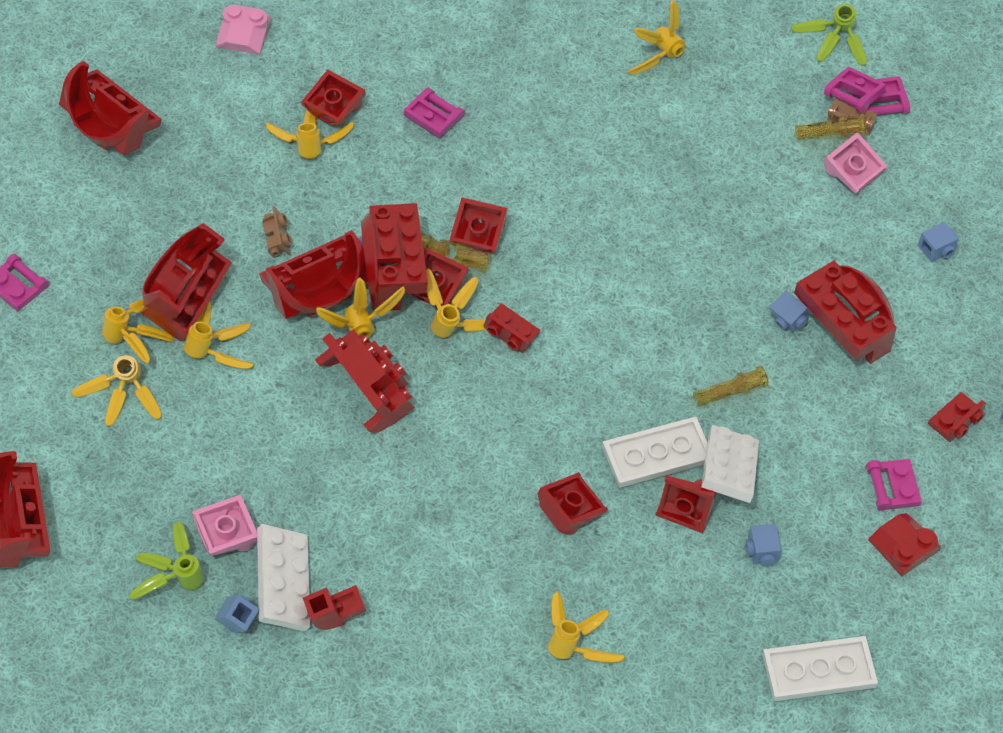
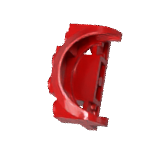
M85 61L74 66L64 80L59 105L70 114L73 125L88 139L105 150L113 147L124 156L140 149L144 133L160 127L162 119L98 69L88 72L89 64ZM90 92H91L93 95H95V97H94V102H93V100H92V98H91Z
M352 230L335 240L277 266L268 267L265 269L266 271L259 273L262 283L272 293L275 308L285 319L296 316L300 312L306 313L309 317L316 315V309L319 307L329 310L343 301L352 298L358 278H361L364 283L368 282L364 249ZM343 261L339 269H337L336 263Z
M354 329L343 338L335 339L331 333L322 338L329 349L317 357L315 361L320 367L342 364L377 411L372 418L363 424L369 432L379 433L415 408L409 401L413 397L405 388L409 383L403 376L407 373L398 362L393 364L390 360L393 354L385 344L380 347L375 340L371 343L364 333L359 336Z
M16 451L0 453V567H17L22 557H48L51 552L37 465L31 462H16Z

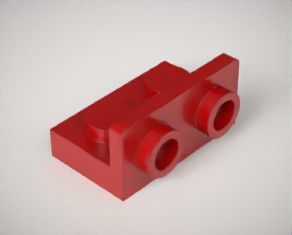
M502 303L499 304L493 313H489L486 316L483 326L489 334L500 338L506 342L509 348L518 350L521 353L525 352L540 333L539 328Z
M960 392L929 419L928 425L949 442L953 441L956 437L961 439L967 433L970 424L974 423L976 425L984 417L985 413L983 410L986 402L981 400L976 404L964 393Z

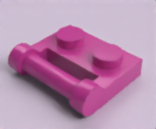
M848 66L826 85L824 95L830 98L835 97L856 107V111L865 113L869 105L885 92L886 84ZM839 88H842V89H844V90H846V91H848V92H850V93H852V94H855V95H857V96H859V97H861V98L858 99V98H856V97H854V96H852V95H850V94H848V93H846V92L840 90Z
M901 77L876 79L886 84L885 92L872 103L898 100L899 103L873 107L870 104L867 110L877 113V115L898 112L902 114L910 113V103Z
M429 87L421 92L404 109L405 117L439 139L465 115V110L460 107L456 108L440 98ZM429 101L438 106L439 108H441L442 110H444L445 112L449 113L450 115H447L440 109L436 108L435 106L430 104Z
M16 254L10 255L6 262L0 266V298L17 312L49 287L50 282L44 277H39L28 268ZM16 269L34 286L31 288L27 287L10 272Z
M910 459L884 462L873 460L866 464L867 472L871 474L877 496V510L921 506L922 500ZM881 472H886L893 499L887 497Z

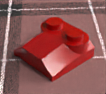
M327 69L301 101V105L313 116L329 125H340L350 113L361 108L362 99L365 97L366 92L365 89Z
M461 197L449 242L461 248L486 254L496 253L502 230L506 224L508 208Z
M426 248L424 250L426 269L429 268L435 277L443 300L441 306L450 304L458 290L465 285L469 268ZM427 293L411 294L413 297L430 304Z
M579 472L540 487L537 493L540 508L556 529L564 534L575 533L579 526L608 511V508L603 505Z
M666 476L662 497L655 515L703 533L712 512L717 492L702 488V479L690 482Z
M907 513L898 514L879 527L868 539L901 577L941 549L935 532L931 529L923 528Z

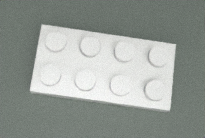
M692 417L603 441L602 448L617 485L621 488L704 465L707 440L697 417Z
M712 425L708 434L701 487L750 503L754 495L759 440L747 434L742 435L733 432L726 427Z
M261 524L257 528L259 622L307 631L310 628V618L303 597L309 595L308 535Z
M866 636L763 649L762 655L773 701L877 688L878 685Z

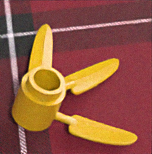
M671 0L668 28L662 26L655 32L643 28L634 29L635 34L639 38L655 44L662 52L628 70L629 74H637L656 66L664 55L673 58L679 57L684 52L685 41L675 33L680 24L679 8L675 1Z
M308 110L305 112L303 124L298 126L296 135L271 123H266L267 130L279 139L286 142L297 141L298 154L305 159L316 158L321 153L322 144L326 142L332 144L340 140L354 126V123L350 122L320 140V132L316 126V117Z
M427 268L428 299L430 304L436 305L438 309L430 324L432 332L438 337L446 338L452 335L456 327H464L463 329L466 332L486 330L483 327L485 319H464L462 322H459L460 314L457 308L463 309L470 300L477 287L478 278H471L452 300L453 305L446 304L441 306L443 300L432 271Z
M358 278L355 285L354 304L345 310V317L320 307L316 311L323 320L338 328H344L346 325L349 332L354 329L359 336L364 333L367 338H370L375 330L371 319L377 315L384 316L403 297L405 288L404 286L401 287L369 315L366 309V286L364 281Z
M143 299L129 305L130 310L128 311L121 307L108 308L105 311L102 326L104 339L112 344L120 343L124 339L145 364L149 363L150 357L144 344L135 333L129 334L127 331L174 342V338L170 334L155 327L142 324L137 325V328L128 326L129 315L139 313L144 309Z
M209 301L198 321L189 328L183 346L184 351L192 358H203L208 353L215 356V361L240 369L252 368L254 366L253 363L209 349L212 338L218 337L220 341L228 340L245 333L251 327V323H243L217 330L213 333L212 327L209 325L212 305Z
M128 355L120 356L115 360L113 364L114 375L109 377L105 374L76 387L71 392V395L74 397L92 394L110 386L109 381L118 378L120 380L119 387L113 390L106 413L105 424L107 426L113 425L120 414L126 398V392L123 391L125 383H134L137 388L135 395L154 419H160L162 415L146 385L141 386L137 381L141 376L139 363ZM131 367V371L125 374V370Z
M558 591L554 593L551 602V618L555 629L548 643V650L554 657L568 659L572 656L573 652L582 653L585 659L597 662L614 663L621 662L625 658L622 654L576 647L580 638V632L582 635H587L594 631L606 620L609 612L608 610H602L576 624L571 620H566L562 597Z

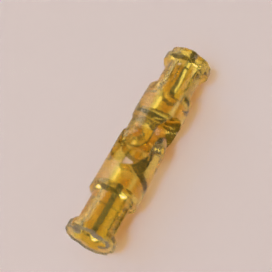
M421 232L423 250L428 248L446 257L450 252L449 244L457 249V254L452 260L462 265L479 269L483 274L486 273L490 264L491 253H479L473 251L472 247L445 239L439 240L442 242H438L430 234Z

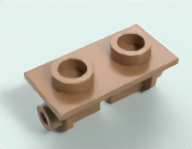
M834 99L832 106L828 110L827 121L870 135L877 113L869 110L861 113L856 111V107Z
M273 206V214H265L262 220L265 235L270 236L266 238L268 253L272 257H278L284 251L291 255L290 246L292 245V240L286 230V227L289 226L287 217Z

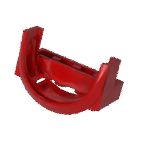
M417 203L369 206V213L361 221V232L371 308L374 311L403 286L405 288L404 294L427 293L428 280ZM385 263H398L396 266H392V265L380 266V265H379V264H385ZM402 298L390 311L401 310Z
M202 223L183 234L165 251L144 282L142 299L145 307L141 314L180 342L187 337L189 328L198 321L232 264L231 261L216 251L222 245L225 238ZM176 259H180L181 261H183L185 264L191 267L192 271L186 268L181 263H179ZM191 276H192V279L190 280L189 284H188L187 287L185 288V290H184V292L182 293L181 297L179 298L178 302L175 304V302H176V300H177L179 294L181 293L182 289L184 288V286L186 285V283L188 282V280H189V279L191 278Z
M833 260L796 283L794 294L856 361L865 356L869 364H872L891 352L897 328L893 311L882 289L867 274L847 265L839 266ZM834 291L851 305L859 318L838 298ZM879 311V314L877 316L873 317L868 321H865L866 318L870 317L871 315Z

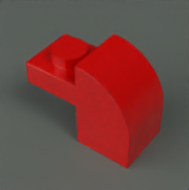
M357 585L334 595L326 587L303 597L311 622L316 628L322 630L345 625V620L367 611Z

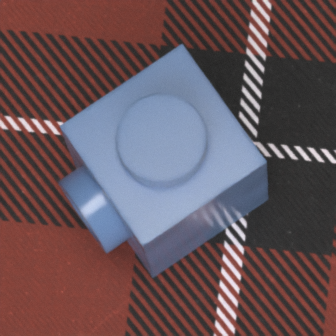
M943 222L922 232L918 247L932 263L942 257L946 259L952 256L955 252L958 237L956 232Z
M787 290L770 306L771 315L776 318L774 320L775 323L783 330L788 328L793 333L797 328H803L809 320L808 308Z
M776 524L750 526L748 541H746L747 556H752L753 564L770 566L779 561L781 546Z
M244 595L228 596L214 619L234 633L247 631L259 608L253 605L252 601Z

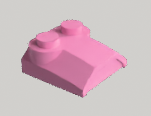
M239 5L226 7L223 11V21L216 42V48L260 55L270 25V16L265 11L257 8Z
M858 132L823 160L826 172L832 177H838L855 194L888 167Z
M241 495L192 511L197 530L210 556L232 550L248 551L257 542V531Z

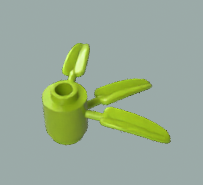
M850 4L839 5L834 11L833 20L817 19L791 26L793 32L807 33L824 31L827 25L834 24L836 29L834 32H829L818 51L817 61H824L832 52L840 39L839 35H837L839 31H848L850 37L847 38V43L852 54L860 65L864 66L867 63L859 36L854 35L852 32L856 23V10Z
M175 522L172 529L175 550L177 553H182V556L176 559L174 565H171L172 560L170 558L152 553H139L135 558L136 561L162 571L170 569L174 572L166 576L164 573H158L145 580L130 593V600H135L166 585L167 580L177 577L179 584L184 589L196 590L202 585L204 573L199 561L195 556L186 553L190 549V545L182 522Z

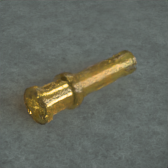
M861 113L860 116L848 118L841 116L838 120L795 125L797 140L840 134L843 137L857 132L866 134L865 114Z
M757 366L756 370L744 374L742 372L737 373L735 378L695 391L693 392L695 402L698 401L696 403L697 406L700 407L739 392L747 394L749 390L759 386L767 387L768 377L764 368Z

